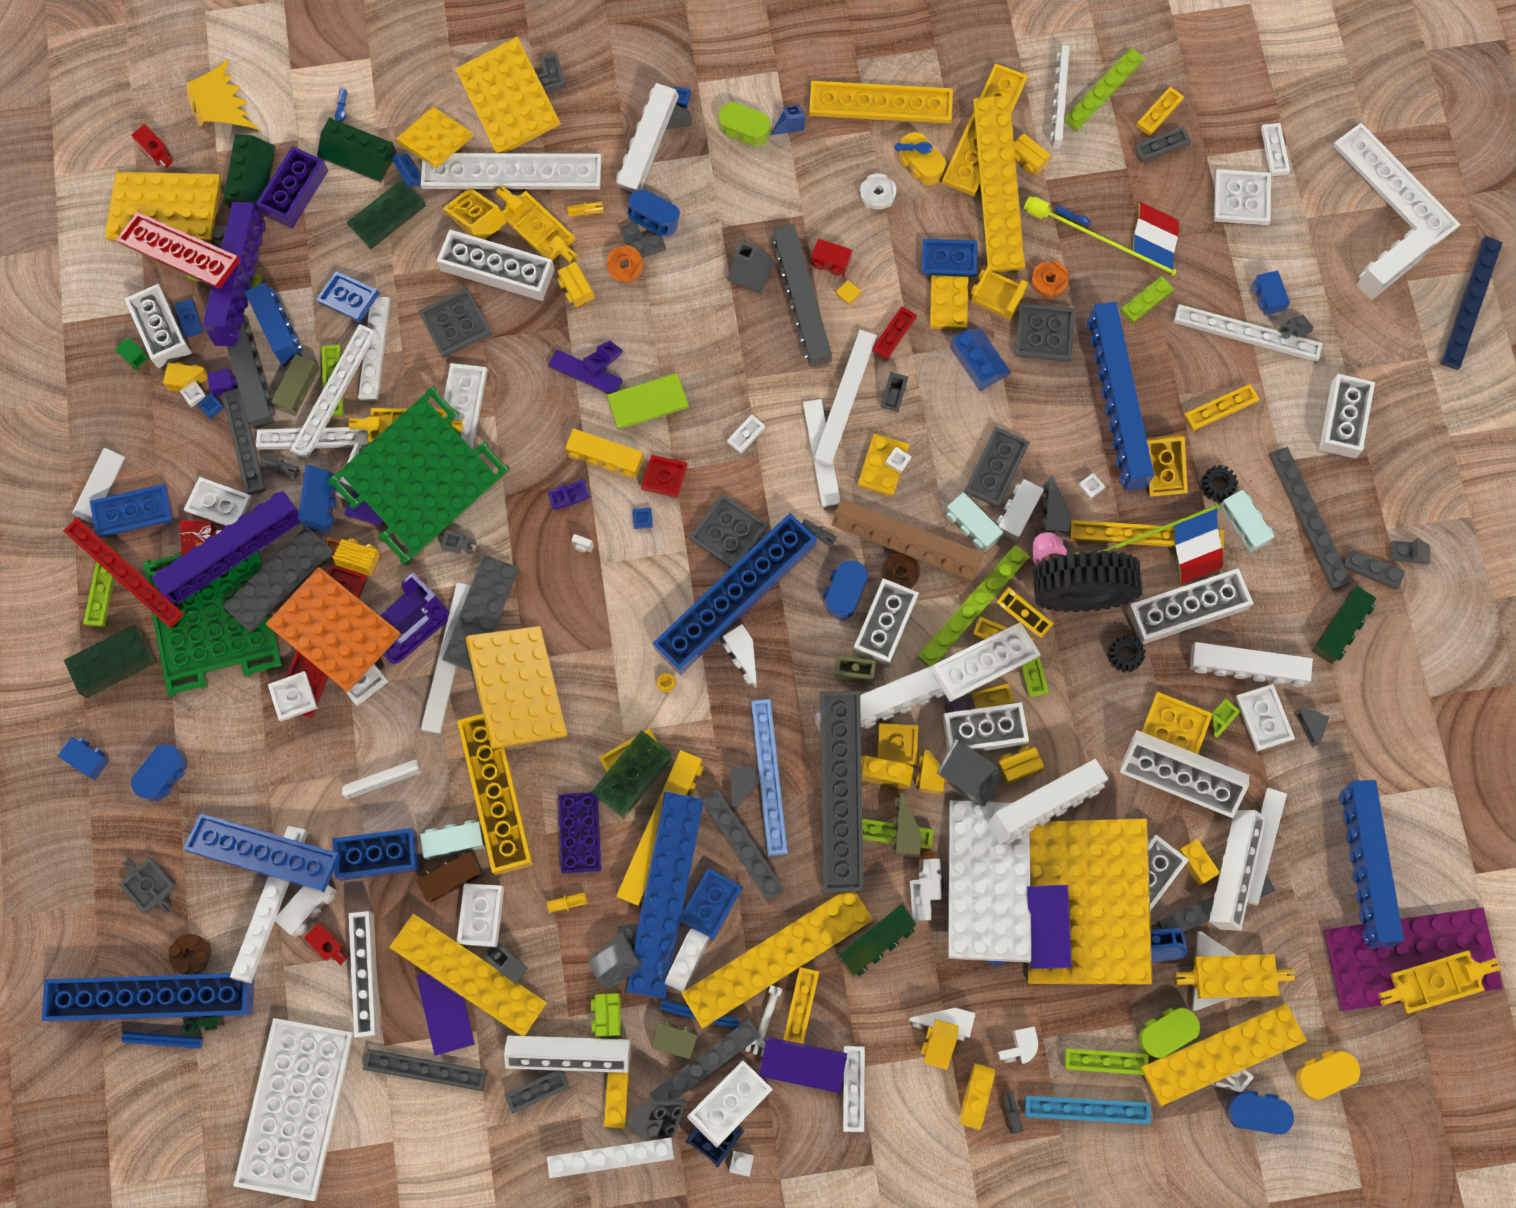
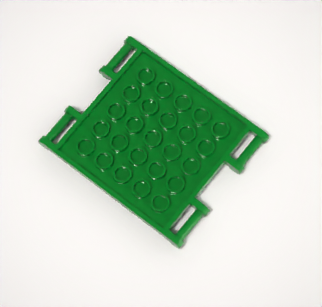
M435 386L430 387L423 396L327 481L330 486H334L346 499L352 510L365 501L389 528L382 532L378 538L391 548L401 559L400 562L403 565L410 562L510 470L507 464L504 465L488 448L489 445L485 441L479 444L473 451L449 425L458 417L459 412L456 409L453 410L437 392L438 389ZM431 397L448 414L445 419L428 402ZM482 452L499 470L496 474L479 457ZM344 478L360 496L355 499L339 480ZM393 533H395L397 537L408 547V549L410 550L408 554H405V552L390 537Z
M260 550L176 605L185 615L172 628L168 627L152 612L165 686L169 697L200 687L201 689L208 688L205 673L241 664L245 678L252 676L254 673L269 669L284 668L277 634L265 624L273 614L271 613L250 633L223 607L236 592L263 568ZM182 552L154 561H143L146 580L159 592V588L151 578L157 572H153V569L172 564L176 558L183 557ZM270 656L274 657V661L249 666L251 661ZM198 675V680L177 686L173 685V681Z

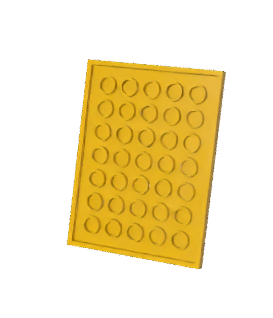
M1147 819L1049 821L1042 826L1040 824L1034 826V830L1029 832L1030 886H1069L1072 968L1030 969V962H1028V984L1152 985Z

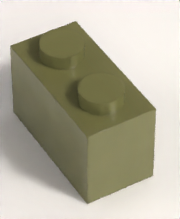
M837 655L834 679L873 685L876 660Z
M664 1021L663 1024L658 1023L651 1047L691 1060L698 1039V1035L694 1034L695 1030L687 1027L679 1030L675 1028L676 1024Z

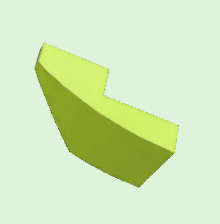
M1226 698L1212 714L1214 736L1216 738L1241 712Z

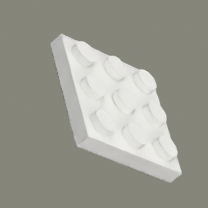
M1217 169L1215 172L1214 221L1269 225L1271 218V173Z

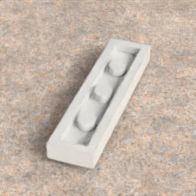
M844 1046V1053L848 1054L844 1070L843 1132H864L865 1047Z

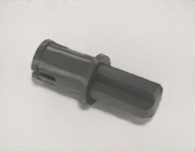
M264 456L261 459L262 467L274 470L277 474L282 473L296 478L298 474L291 472V470L299 473L298 466L285 463L284 460L279 461L268 456Z
M804 519L801 523L817 539L829 547H832L837 539L836 536L824 530L823 526L819 527L807 519Z
M1005 1091L1002 1093L1006 1110L1004 1115L1008 1120L1010 1134L1023 1132L1019 1116L1020 1110H1017L1013 1091Z

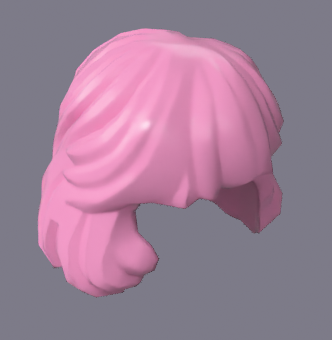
M1041 533L1034 539L1033 560L1035 565L1038 563L1042 564V558L1050 554H1067L1063 540L1055 533Z

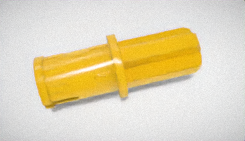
M584 202L582 205L567 207L569 217L582 215L588 217L590 214L603 213L602 202L589 204Z
M579 893L571 896L564 895L563 898L547 901L549 914L565 909L569 911L570 908L587 904V896L585 893Z

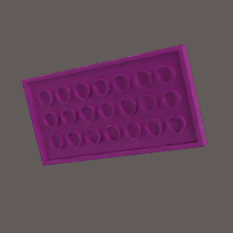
M1484 907L1400 919L1404 941L1392 948L1367 949V944L1364 943L1362 936L1364 931L1363 924L1324 929L1323 933L1340 1012L1383 1006L1380 1001L1388 997L1379 999L1378 993L1395 989L1390 976L1392 973L1465 951H1470L1472 959L1479 963L1496 958ZM1499 971L1484 975L1482 978L1484 991L1503 989ZM1400 1001L1393 1002V1003H1390V1004H1387V1005L1398 1004V1003H1400Z

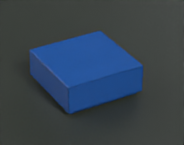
M674 87L673 89H676L679 95L676 104L680 107L688 108L691 90Z
M212 393L197 404L209 419H212L225 408Z
M651 508L632 509L634 529L653 528Z

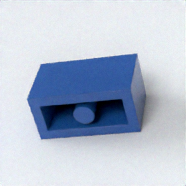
M1279 271L1256 276L1252 289L1257 294L1258 306L1263 311L1264 316L1285 311L1290 301Z
M71 737L58 754V757L86 776L96 780L109 762L104 757L106 753L98 748L91 749L88 747L91 743L81 737L79 740Z

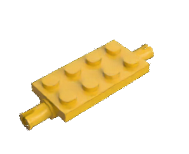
M504 185L500 186L502 191L499 188L496 190V195L506 202V207L502 214L507 224L542 257L553 261L561 254L570 264L574 262L572 259L577 260L578 254L568 247L576 240L575 236L527 191L516 196L507 190Z
M371 408L370 416L366 417V419L350 418L349 429L366 430L368 432L369 444L407 409ZM436 409L445 419L447 413L443 409ZM453 420L449 424L456 432H463V420Z
M1470 951L1461 952L1390 974L1395 989L1380 992L1378 997L1379 999L1388 997L1380 1001L1383 1006L1400 1001L1404 1013L1409 1014L1484 991L1482 978L1486 974L1500 971V965L1491 967V965L1499 963L1496 958L1479 963L1472 959Z
M1275 954L1194 957V969L1191 972H1174L1173 978L1181 979L1173 981L1176 986L1191 984L1195 986L1198 999L1279 996L1278 982H1293L1295 976L1287 975L1295 973L1292 968L1276 969Z

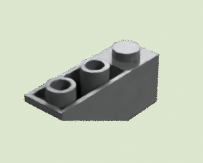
M1049 476L1048 481L1044 482L1043 493H1046V500H1043L1042 504L1045 518H1042L1041 529H1044V533L1052 532L1060 537H1067L1070 528V512L1053 476Z

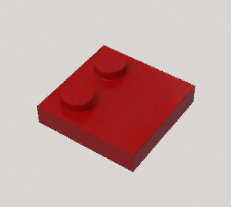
M651 454L641 490L678 498L688 463Z

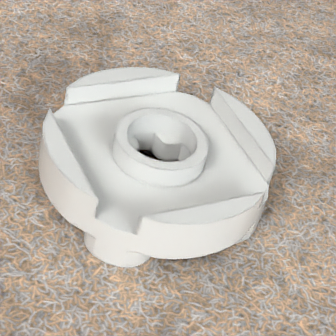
M872 174L861 184V200L867 208L879 210L890 207L896 197V185L893 180L891 181L884 174ZM877 188L880 191H883V193H881L880 195H877L874 192Z

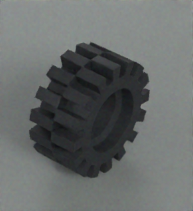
M1215 465L1207 470L1201 480V490L1204 489L1203 494H1208L1207 498L1209 500L1212 497L1215 502L1218 499L1219 502H1223L1224 499L1232 496L1235 492L1238 480H1236L1237 475H1233L1234 471L1232 469L1228 471L1229 467L1227 466L1222 468V465H1219L1216 468ZM1216 477L1224 479L1226 488L1222 490L1216 489L1212 484V480Z
M1124 635L1123 637H1118L1112 643L1108 651L1110 656L1108 659L1109 662L1112 661L1111 665L1113 667H1117L1116 670L1119 671L1121 669L1125 673L1126 671L1132 672L1142 664L1146 651L1143 649V643H1139L1140 640L1138 638L1135 640L1134 636L1128 637V635ZM1123 647L1132 649L1134 653L1133 659L1129 661L1123 660L1119 654L1120 649Z

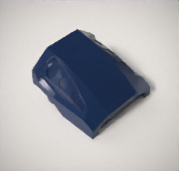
M738 1125L716 1147L695 1127L685 1143L700 1151L718 1168L744 1130Z

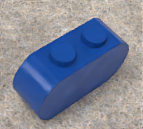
M637 190L630 195L627 209L629 220L659 236H669L676 232L680 215L677 206L647 190Z
M845 561L838 566L837 570H833L830 577L832 584L830 587H826L823 595L826 598L825 608L832 617L848 619L854 615L868 577L867 571L862 564L856 561Z
M169 744L157 746L131 778V787L134 793L148 801H159L169 795L174 783L179 781L185 774L187 768L185 754Z
M1178 928L1151 930L1152 962L1179 960L1187 955L1188 950L1183 930Z
M1245 1090V1094L1238 1093L1229 1100L1226 1108L1228 1120L1234 1127L1276 1135H1283L1291 1129L1294 1122V1114L1291 1106L1286 1101L1278 1100V1095L1266 1094V1097L1258 1096V1092Z

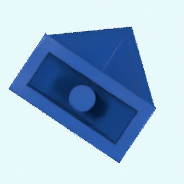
M801 106L783 107V112L770 135L805 130V114Z

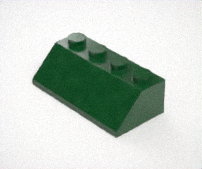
M328 118L320 134L317 157L381 183L393 162L391 158L397 152L393 142Z
M235 134L223 196L229 209H231L232 202H250L256 206L257 201L270 182L276 150L275 145L253 135Z
M902 903L840 953L838 959L852 977L856 974L860 977L868 970L867 965L871 962L876 964L884 957L882 955L883 952L887 949L890 952L899 945V939L903 936L907 939L915 932L913 928L916 926V923Z

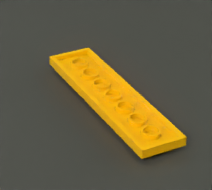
M995 63L980 98L1010 95L1012 115L1028 75ZM973 111L941 184L975 197L980 186L975 115Z
M811 81L809 116L951 124L953 88Z
M415 914L410 917L389 947V949L519 1036H526L547 1002L520 984L511 982L496 968Z
M1286 1003L1141 1067V1070L1159 1107L1299 1046L1307 1042Z

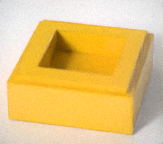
M849 280L836 291V295L848 306L861 294V290Z

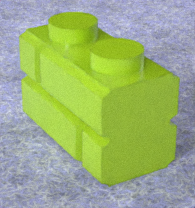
M596 994L595 999H591V1011L595 1012V1020H592V1033H596V1037L622 1036L621 994Z

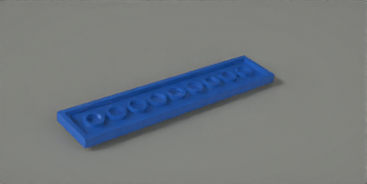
M667 791L664 792L633 947L635 954L643 964L627 978L625 992L662 999L666 998L668 985L665 984V981L672 967L701 819L703 799Z

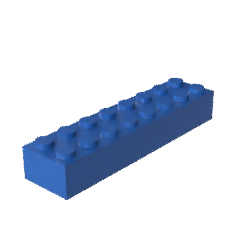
M1376 780L1351 781L1341 791L1339 799L1344 807L1343 822L1347 825L1346 841L1348 844L1350 843L1349 859L1354 867L1352 877L1354 883L1357 884L1356 900L1360 903L1361 908L1359 919L1364 926L1363 941L1367 944V949L1392 948L1404 941L1377 782Z

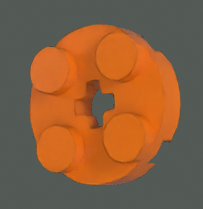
M632 246L616 247L607 258L609 274L619 282L631 283L640 276L643 270L644 259L640 252ZM628 259L629 266L623 269L621 262Z
M1042 262L1033 271L1031 285L1038 294L1052 299L1062 294L1067 288L1068 272L1058 262ZM1046 277H1054L1053 282L1046 281Z

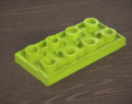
M678 373L607 395L618 430L689 408Z

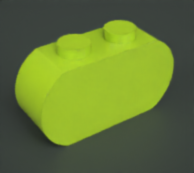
M729 102L720 109L719 127L722 134L726 137L737 139L745 145L755 147L761 146L769 140L771 129L770 119L767 114L736 102Z
M1170 1007L1161 1013L1163 1015L1161 1018L1156 1020L1153 1017L1144 1023L1146 1027L1140 1030L1138 1036L1141 1050L1151 1058L1160 1059L1197 1038L1200 1032V1024L1192 1011L1185 1008L1173 1010Z

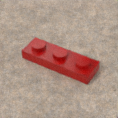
M901 306L872 348V352L888 361L916 320L917 315Z

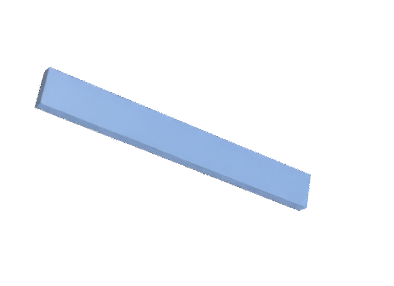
M771 699L751 701L767 851L768 856L788 854Z

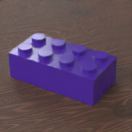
M292 146L256 203L260 213L293 229L328 172L324 160Z

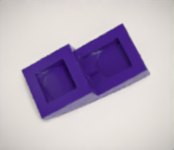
M609 340L597 346L595 353L583 358L582 364L594 374H597L614 362L622 354L623 350Z
M584 479L567 487L562 485L547 492L554 510L591 498L587 482Z

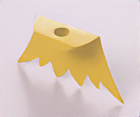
M229 59L201 77L187 82L188 101L199 126H202L204 121H211L260 130L255 124L242 117L248 115L247 112L237 109L247 103V101L233 96L240 86L226 84L231 79V75L223 76Z

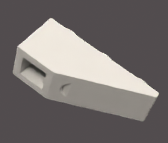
M740 625L723 636L724 643H722V646L727 653L731 652L734 659L732 661L737 669L741 668L745 673L743 677L747 684H752L756 688L753 640L744 626Z
M952 1008L911 1017L908 1022L913 1023L912 1027L922 1030L925 1027H933L935 1019L959 1026L957 1040L964 1041V1038H970L976 1013Z

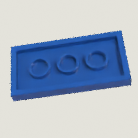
M165 484L90 501L95 533L99 538L173 521L168 490Z

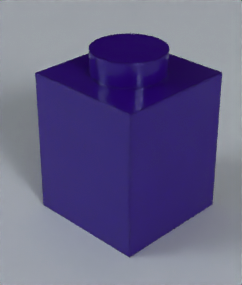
M229 369L207 374L209 389L215 397L222 396L223 392L236 389L238 385L235 375Z

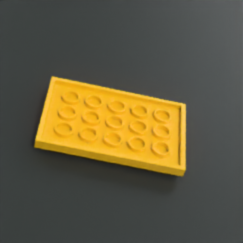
M518 36L455 68L496 153L505 154L561 125Z
M116 172L105 238L107 240H116L134 215L139 212L202 241L212 243L222 181L221 175Z
M540 626L469 635L465 638L491 749L567 736Z

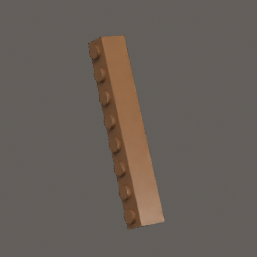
M844 499L841 500L831 525L972 581L975 579L984 553Z

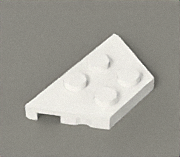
M1197 932L1195 957L1236 955L1203 932ZM1193 986L1191 1011H1197L1230 998L1198 999L1197 990Z

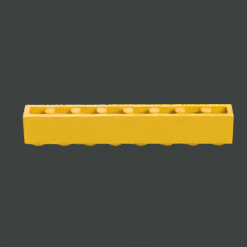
M680 750L616 897L640 908L643 902L664 792L667 791L686 796L693 794L697 785L694 783L696 777H700L704 770L701 758Z

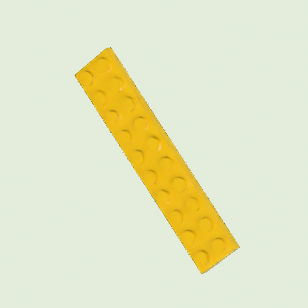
M1010 95L975 98L973 103L987 266H992V272L1024 270Z
M856 891L841 892L682 992L681 995L703 1029L873 921V918Z

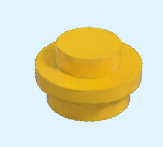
M663 673L657 678V687L662 692H671L676 686L674 676L669 673Z

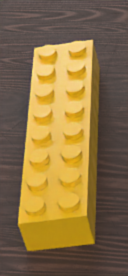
M483 714L457 720L492 873L497 876L533 866L534 861L507 748L491 749Z

